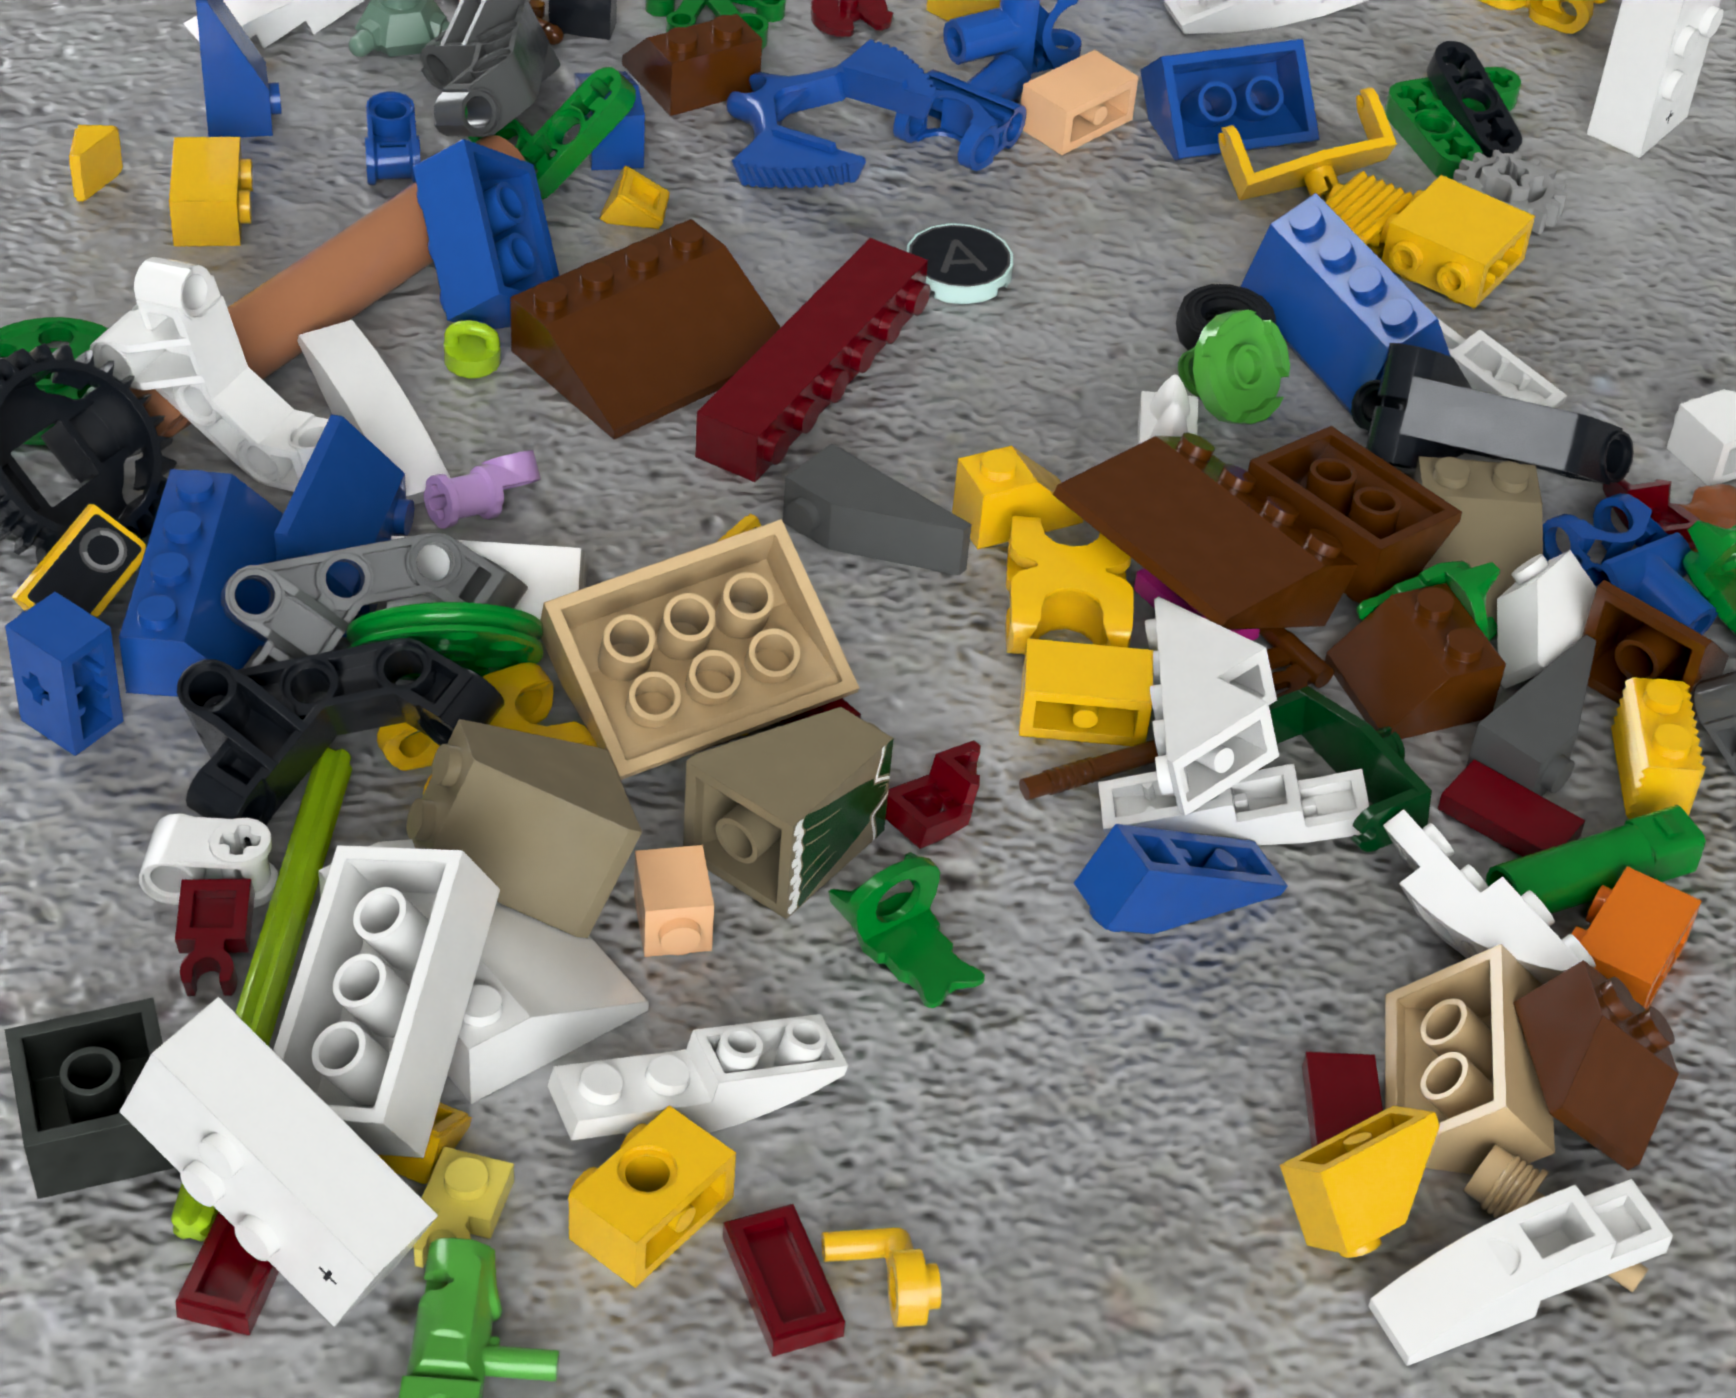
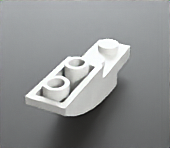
M1403 809L1383 825L1400 857L1413 870V873L1399 884L1415 912L1442 940L1465 958H1470L1502 944L1542 985L1583 960L1593 968L1596 967V963L1591 955L1572 934L1567 935L1561 940L1550 928L1555 923V920L1546 906L1531 890L1520 896L1503 876L1491 886H1488L1470 864L1459 870L1449 859L1455 854L1454 850L1432 823L1427 824L1421 829Z
M816 1014L696 1029L692 1031L686 1050L553 1066L548 1089L571 1141L623 1133L627 1136L637 1125L641 1123L648 1125L669 1105L702 1129L711 1133L750 1121L814 1093L844 1076L848 1064L822 1015Z
M1632 1179L1586 1196L1582 1194L1575 1184L1505 1214L1438 1251L1370 1299L1368 1307L1405 1365L1408 1366L1532 1319L1536 1316L1540 1302L1543 1299L1667 1253L1673 1235Z

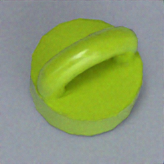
M473 320L457 321L449 325L444 334L445 366L450 372L464 378H481L490 375L501 364V348L498 333L486 323Z

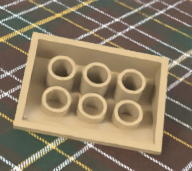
M782 519L543 603L540 619L543 625V635L541 638L561 685L596 741L597 746L608 749L620 780L855 694L859 690V685Z

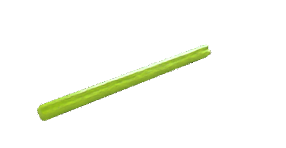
M328 747L311 769L235 1011L268 1046L318 885L319 870L323 868L352 772L350 765L351 755L343 748L335 751ZM181 1183L171 1215V1221L174 1224L173 1233L181 1239L192 1238L200 1242L204 1241L219 1211L214 1206L208 1207L199 1203Z

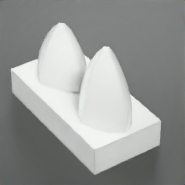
M1174 374L1168 378L1157 392H1141L1137 445L1154 436L1182 437L1183 433L1186 432L1197 435L1198 397L1187 395L1185 386L1178 375Z

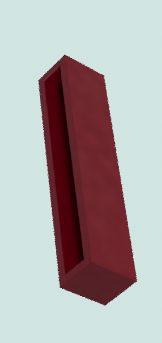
M869 238L697 411L695 457L753 482H756L772 464L778 465L784 459L789 446L802 433L807 434L811 431L823 410L831 402L837 403L841 399L847 385L858 373H865L869 369L875 355L887 343L892 344L895 342L902 327L913 315L918 316L923 312L930 296V285L926 284L928 260Z

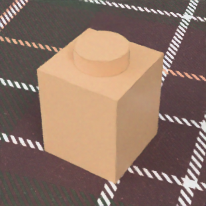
M703 845L636 850L634 899L644 957L685 955L712 951L714 901Z

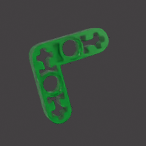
M603 67L592 73L534 135L517 117L494 135L506 140L518 136L515 147L522 154L525 161L533 164L535 171L538 170L536 177L541 199L543 200L555 192L629 113L636 99V90L632 83L618 70L612 67ZM610 91H612V93L610 94V96L605 99L606 95H607ZM465 107V117L467 119L468 110L467 107ZM592 111L594 114L589 118L587 114ZM580 124V130L575 139L570 143L563 144V138L567 131L574 125ZM468 137V138H469L472 142L475 143L476 141H478V140L481 139L482 137ZM552 151H555L556 154L552 158L550 156V153Z
M1485 67V71L1508 111H1511L1516 107L1521 86L1520 77L1506 68ZM1428 77L1398 82L1389 88L1385 107L1388 121L1437 178L1443 175L1453 180L1455 169L1459 170L1461 160L1473 161L1474 153L1479 152L1482 154L1480 146L1443 105ZM1473 98L1462 99L1463 103L1474 111L1486 110L1484 105Z

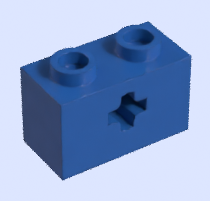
M53 592L5 625L21 721L74 756L124 722L112 632L109 625L57 592Z

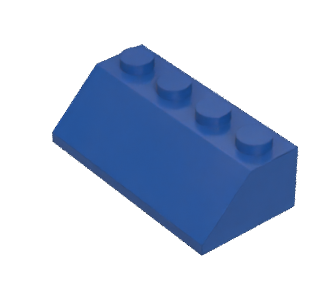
M1317 193L1270 224L1240 287L1247 288L1261 295L1273 307L1276 325L1286 344L1351 415L1352 400L1361 385L1368 381L1380 380L1382 378L1390 343L1422 347L1451 357L1438 318Z
M170 469L119 634L126 693L178 697V680L183 671L193 663L205 659H216L236 670L242 669L256 648L264 643L233 623L225 615L221 606V592L226 581L238 569L248 565H259L276 561L274 532L283 513L231 473ZM245 580L238 583L235 589V600L244 612L260 614L267 609L269 594L260 582Z

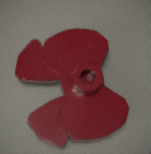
M813 0L811 2L810 15L812 23L822 32L836 37H851L854 34L853 22L859 19L878 31L890 28L893 22L894 13L888 11L885 0Z

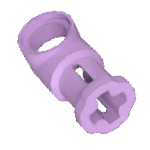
M534 450L513 453L485 461L482 465L475 466L468 475L448 478L445 474L431 475L426 480L424 491L425 507L430 519L435 522L438 528L445 529L453 527L457 524L458 519L475 515H480L483 519L498 517L502 512L504 502L503 490L541 480Z

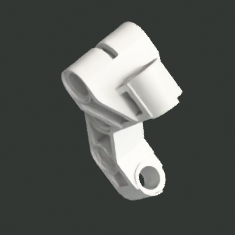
M151 257L145 260L139 267L134 281V293L137 304L132 308V311L122 316L90 345L89 350H92L94 354V366L100 368L108 361H114L113 376L121 381L129 375L134 376V381L130 388L142 391L155 389L255 481L266 486L294 492L329 419L316 417L312 413L293 409L248 367L224 297L220 295L214 275H210L206 268L197 264L161 257Z

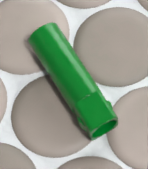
M1674 805L1626 820L1623 826L1490 867L1486 874V884L1491 886L1503 876L1520 896L1531 890L1549 912L1553 914L1593 901L1602 885L1613 889L1627 866L1660 882L1695 872L1705 847V836L1679 805Z

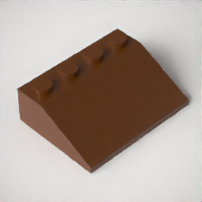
M692 219L676 224L669 229L630 244L625 248L510 297L511 351L613 439L621 437L718 391L781 328L726 245Z
M1183 433L1182 437L1154 436L1057 485L1053 496L1207 619L1229 630L1325 626L1359 566L1341 552L1343 545L1338 539L1322 530L1310 529L1297 519L1299 511L1293 505L1278 497L1264 494L1255 487L1257 480L1252 474L1238 466L1222 462L1213 455L1215 448L1211 443L1192 433Z

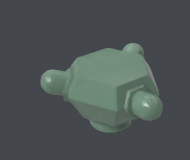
M370 0L355 26L356 34L349 40V50L357 57H364L374 49L382 51L389 57L421 54L422 49L426 47L425 45L445 31L450 22H448L447 17L434 0Z

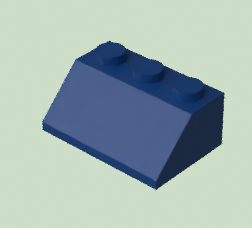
M1303 39L1161 56L1140 70L1148 120L1174 160L1220 155L1218 133L1222 132V127L1229 125L1235 126L1238 130L1246 151L1320 140Z
M462 139L413 166L418 188L417 200L423 210L429 237L428 249L435 264L441 290L440 302L446 313L447 321L455 323L457 321L473 320L486 323L493 329L511 327V296L560 276L533 164Z
M330 415L274 532L276 561L391 540V536H407L410 533L414 519V501L406 499L405 473L343 416ZM336 562L328 568L326 584L334 595L341 598H350L358 592L361 585V577L358 570L352 564ZM378 603L362 606L354 620L376 611ZM346 631L342 636L344 638H347Z

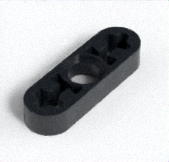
M1446 41L1439 44L1427 67V75L1443 105L1480 146L1482 154L1487 158L1492 157L1493 150L1511 154L1518 152L1522 143L1521 132L1476 53L1466 44L1457 41ZM1473 98L1484 105L1486 110L1474 111L1468 108L1462 99Z

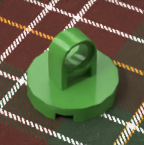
M1249 309L1233 310L1216 315L1203 328L1196 346L1183 353L1178 361L1179 376L1189 392L1200 397L1205 409L1219 421L1234 425L1254 424L1268 419L1280 407L1284 398L1283 396L1276 397L1280 389L1281 377H1289L1290 373L1287 344L1278 326L1272 320H1262L1255 314L1256 311Z

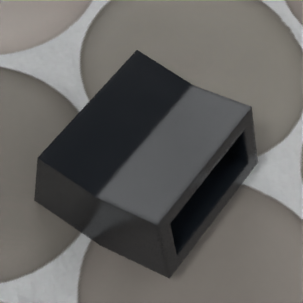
M549 0V22L559 26L563 34L605 40L611 39L616 26L617 0Z

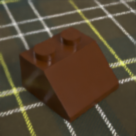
M738 14L721 15L711 21L688 27H676L666 33L647 37L622 55V65L670 116L726 101L733 91L741 93L754 92L750 86L749 78L754 73L761 72L762 38Z
M1603 580L1597 586L1582 636L1583 638L1585 635H1588L1596 640L1587 686L1620 705L1619 699L1623 698L1622 690L1626 688L1625 681L1632 677L1683 681L1690 686L1688 693L1692 695L1690 702L1693 703L1692 711L1695 712L1693 718L1695 719L1697 717L1694 704L1696 685L1702 680L1722 675L1729 656L1709 638L1608 581Z
M1447 583L1391 595L1328 650L1325 656V662L1333 668L1334 676L1364 720L1376 731L1384 726L1391 727V733L1397 732L1401 739L1483 720L1493 712L1506 663Z
M1583 960L1513 1003L1550 1115L1628 1171L1640 1164L1679 1075L1669 1048L1670 1045L1675 1043V1037L1670 1025L1655 1007L1651 1006L1645 1009L1633 999L1629 990L1617 977L1613 976L1607 979Z

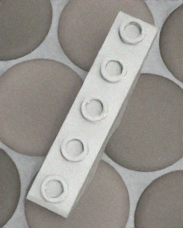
M1157 597L1154 599L1155 618L1145 620L1149 649L1153 650V686H1150V694L1155 720L1152 721L1158 753V756L1155 757L1162 796L1175 794L1179 813L1186 816L1279 757L1269 705L1277 701L1266 647L1172 602Z

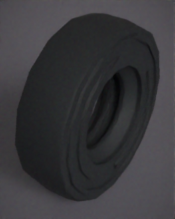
M1209 284L1195 288L1184 296L1177 313L1176 331L1181 344L1187 350H1190L1196 346L1203 328L1208 324L1206 320L1213 319L1216 315L1233 310L1249 309L1256 311L1255 314L1262 320H1272L1275 324L1276 317L1273 307L1261 295L1247 288L1231 284Z

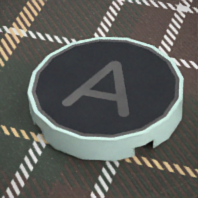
M954 223L931 226L915 234L907 244L906 252L928 260L926 284L930 285V290L934 291V298L940 301L956 304L984 302L997 296L998 289L1002 286L1007 287L1011 282L1013 252L1003 239L989 230L973 225Z

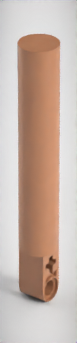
M486 136L475 142L525 161L519 150L508 140L500 136ZM416 182L227 307L247 365L262 380L303 353L297 342L298 335L351 320L434 262L428 249L429 237L423 210L417 200L418 188ZM130 388L136 397L152 394L150 401L145 406L150 417L157 415L165 416L164 421L155 427L158 436L171 438L192 424L155 389L142 391Z

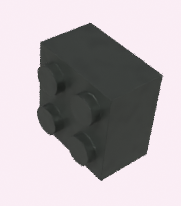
M153 997L4 1029L23 1145L38 1199L175 1168L119 1112L150 1055L163 1044Z

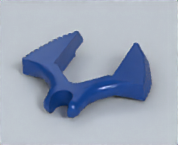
M871 39L836 67L793 76L756 72L749 78L750 86L754 92L741 93L733 91L726 100V108L729 114L737 120L751 125L754 130V140L732 160V163L743 186L749 184L750 187L758 186L759 188H764L765 186L767 188H774V186L778 188H784L785 186L788 188H794V186H797V188H803L804 186L814 188L817 185L818 188H821L827 184L834 186L838 183L839 185H843L846 182L854 183L859 179L865 166V157L839 150L833 141L783 127L781 125L783 119L792 113L840 102L847 97L924 120L928 117L933 105L936 87H932L933 81L930 80V76L924 73V70L919 68V65L914 63L913 59H909V56L904 54L902 50L898 51L896 47L890 48L889 44L882 45V42L879 41L875 43V40Z

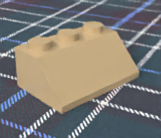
M1502 944L1385 994V1110L1391 1106L1436 1112L1440 1127L1425 1168L1474 1175L1496 1144L1514 1157L1519 1155L1521 1160L1525 1159L1527 1161V1164L1555 1153L1554 1119L1549 1113L1513 1003L1542 984Z

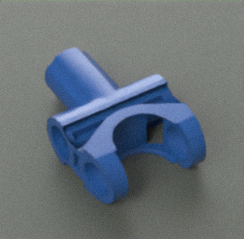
M1000 0L999 8L951 19L945 23L943 29V39L948 56L954 63L959 65L994 56L995 59L1003 54L1011 55L1021 61L1024 69L1029 74V79H1031L1032 73L1058 68L1080 57L1082 43L1080 37L1074 32L1065 29H1053L1059 15L1068 7L1077 4L1078 0H1057L1058 2L1050 14L1040 5V0ZM1056 46H1064L1067 49H1060Z
M1006 54L993 59L968 82L933 69L927 74L930 76V80L933 81L932 87H936V95L928 115L941 120V128L929 129L927 128V118L923 120L896 112L893 125L895 138L907 143L919 142L933 136H944L960 141L958 151L959 164L971 170L979 171L993 163L994 156L1004 147L1010 149L1020 137L1026 121V108L1014 101L1021 96L1023 84L1029 82V74L1024 69L1020 60Z
M1622 493L1602 499L1596 505L1593 513L1594 526L1586 520H1580L1570 514H1562L1548 519L1543 524V556L1547 561L1563 554L1556 543V531L1560 527L1569 537L1571 552L1596 588L1603 580H1606L1701 635L1715 621L1718 614L1716 608L1683 579L1687 575L1683 567V558L1691 550L1689 544L1678 532L1672 535L1667 534L1650 517L1652 509L1639 499ZM1614 506L1620 508L1626 514L1629 522L1627 532L1621 533L1614 527L1611 521V511ZM1595 540H1602L1601 544L1607 550L1600 564L1593 563L1590 560L1591 557L1587 555ZM1634 544L1638 546V548L1631 550Z

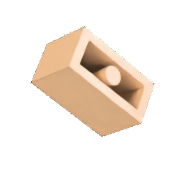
M1092 50L1023 84L1021 105L1026 108V121L1023 131L1060 155H1064L1133 119L1139 76L1100 52Z

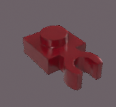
M251 879L181 880L175 942L179 954L189 953L183 959L180 966V978L187 996H196L199 977L211 971L220 973L219 983L224 996H232L235 992L238 978L229 953H249L255 898Z

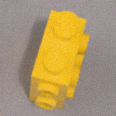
M1440 175L1424 191L1418 190L1412 197L1409 205L1399 214L1393 213L1388 218L1380 236L1381 243L1385 244L1382 261L1392 272L1399 274L1403 279L1419 283L1447 296L1453 302L1465 304L1475 309L1524 260L1535 216Z

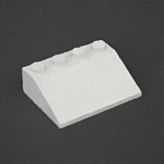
M412 839L382 841L369 846L415 848ZM331 865L319 870L321 896ZM497 902L447 1076L472 1104L649 1011V1001L590 936L588 939L575 937Z

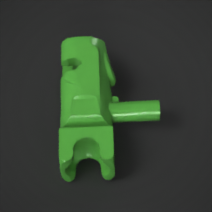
M439 1238L431 1242L424 1273V1279L427 1280L425 1294L419 1299L407 1374L402 1376L399 1398H482L485 1376L556 1382L559 1368V1350L500 1346V1338L492 1336L493 1322L499 1320L502 1315L496 1282L495 1250L473 1239Z

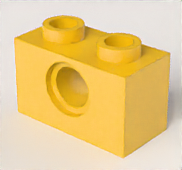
M669 1105L648 1125L641 1123L634 1127L625 1137L620 1149L599 1168L591 1167L577 1178L568 1195L569 1239L636 1288L734 1198L736 1152Z

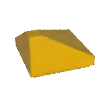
M625 165L620 171L599 219L607 224L659 229L664 221L670 192Z

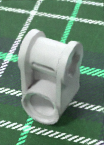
M181 813L169 814L160 818L155 825L139 873V884L142 890L152 899L165 904L179 905L182 879H251L255 891L254 908L259 907L271 900L278 878L277 870L273 864L269 863L268 859L272 849L271 833L265 824L251 818L224 819L194 817ZM245 837L250 838L251 846L246 847Z

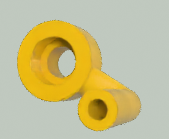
M893 1227L822 1232L821 1249L823 1262L885 1258L889 1306L894 1327L924 1326L928 1321L929 1310L940 1309L941 1279L938 1264L925 1263L923 1251L913 1248L911 1237L906 1230Z

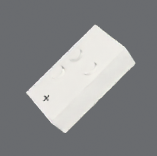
M1622 0L1587 135L1640 158L1688 116L1709 40L1717 31L1723 18L1724 11L1719 8L1721 0Z
M337 845L273 1049L376 1154L424 1158L500 892L498 886L463 850Z
M219 997L150 1055L119 1111L181 1173V1181L189 1194L205 1206H214L235 1227V1235L242 1247L256 1259L261 1261L268 1260L334 1327L400 1263L438 1217Z

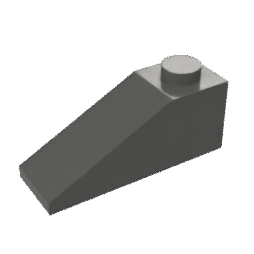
M831 443L785 477L783 523L829 550L954 575H960L967 569L972 524Z
M1585 635L1479 722L1466 767L1475 759L1540 796H1543L1547 791L1553 794L1557 793L1566 784L1574 770L1575 762L1570 759L1578 734L1596 640Z

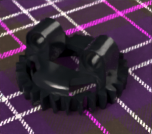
M45 343L36 346L30 352L22 348L14 351L6 359L2 358L0 360V541L10 534L15 535L17 538L14 543V553L20 555L32 545L36 546L37 564L43 560L88 504L96 505L141 540L151 534L167 482V478L163 475L167 474L170 469H174L177 464L175 460L162 456L161 453L173 441V438L158 436L155 429L164 421L165 416L157 415L150 417L145 409L152 394L136 397L130 390L134 376L129 375L121 381L113 376L114 361H108L100 368L95 367L92 350L83 352L74 360L69 344L60 346L53 353ZM49 373H54L52 383L71 386L82 390L86 384L92 387L87 390L81 399H71L58 394L46 393L35 384ZM51 424H55V426L40 437L73 480L77 479L81 484L94 475L92 480L54 507L49 505L11 455L13 450ZM142 452L143 457L135 461L133 490L144 491L142 495L126 504L122 494L124 463L127 458Z

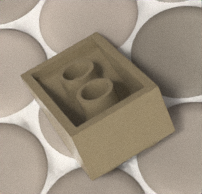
M1419 456L1413 480L1462 511L1460 522L1422 571L1444 562L1463 560L1470 564L1471 567L1493 562L1500 569V574L1487 592L1485 609L1487 617H1493L1497 624V598L1516 582L1511 575L1512 572L1529 559L1543 554V507L1536 465L1519 464L1512 461L1490 462L1463 460L1455 457L1436 458Z

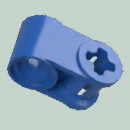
M388 91L378 93L372 96L366 105L368 137H365L367 184L376 185L380 179H411L415 183L413 166L421 162L420 139L419 135H416L413 100L400 92Z

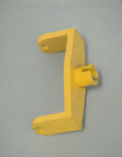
M1372 87L1360 89V94L1356 95L1357 111L1367 135V141L1321 150L1255 173L1236 127L1233 125L1222 127V132L1218 133L1219 147L1239 201L1304 186L1307 187L1310 196L1317 193L1320 198L1323 195L1326 201L1332 188L1339 183L1337 176L1386 160L1397 145V142L1376 91Z

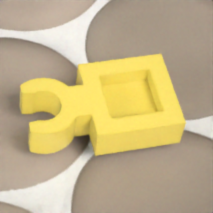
M443 1147L421 1197L438 1217L413 1246L415 1266L424 1268L431 1242L439 1238L471 1239L470 1234L491 1239L514 1184V1163Z

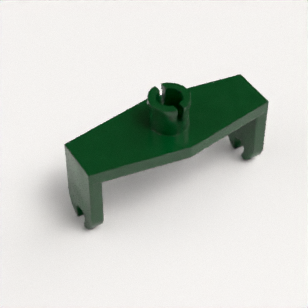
M1309 686L1278 697L1277 701L1269 705L1277 744L1302 735L1336 773L1362 769L1368 802L1373 805L1363 810L1352 825L1361 833V835H1353L1351 837V840L1365 852H1372L1392 844L1383 825L1403 809L1421 829L1428 824L1432 790L1404 761L1405 748L1397 732L1391 733V727L1384 726L1376 731L1369 723Z

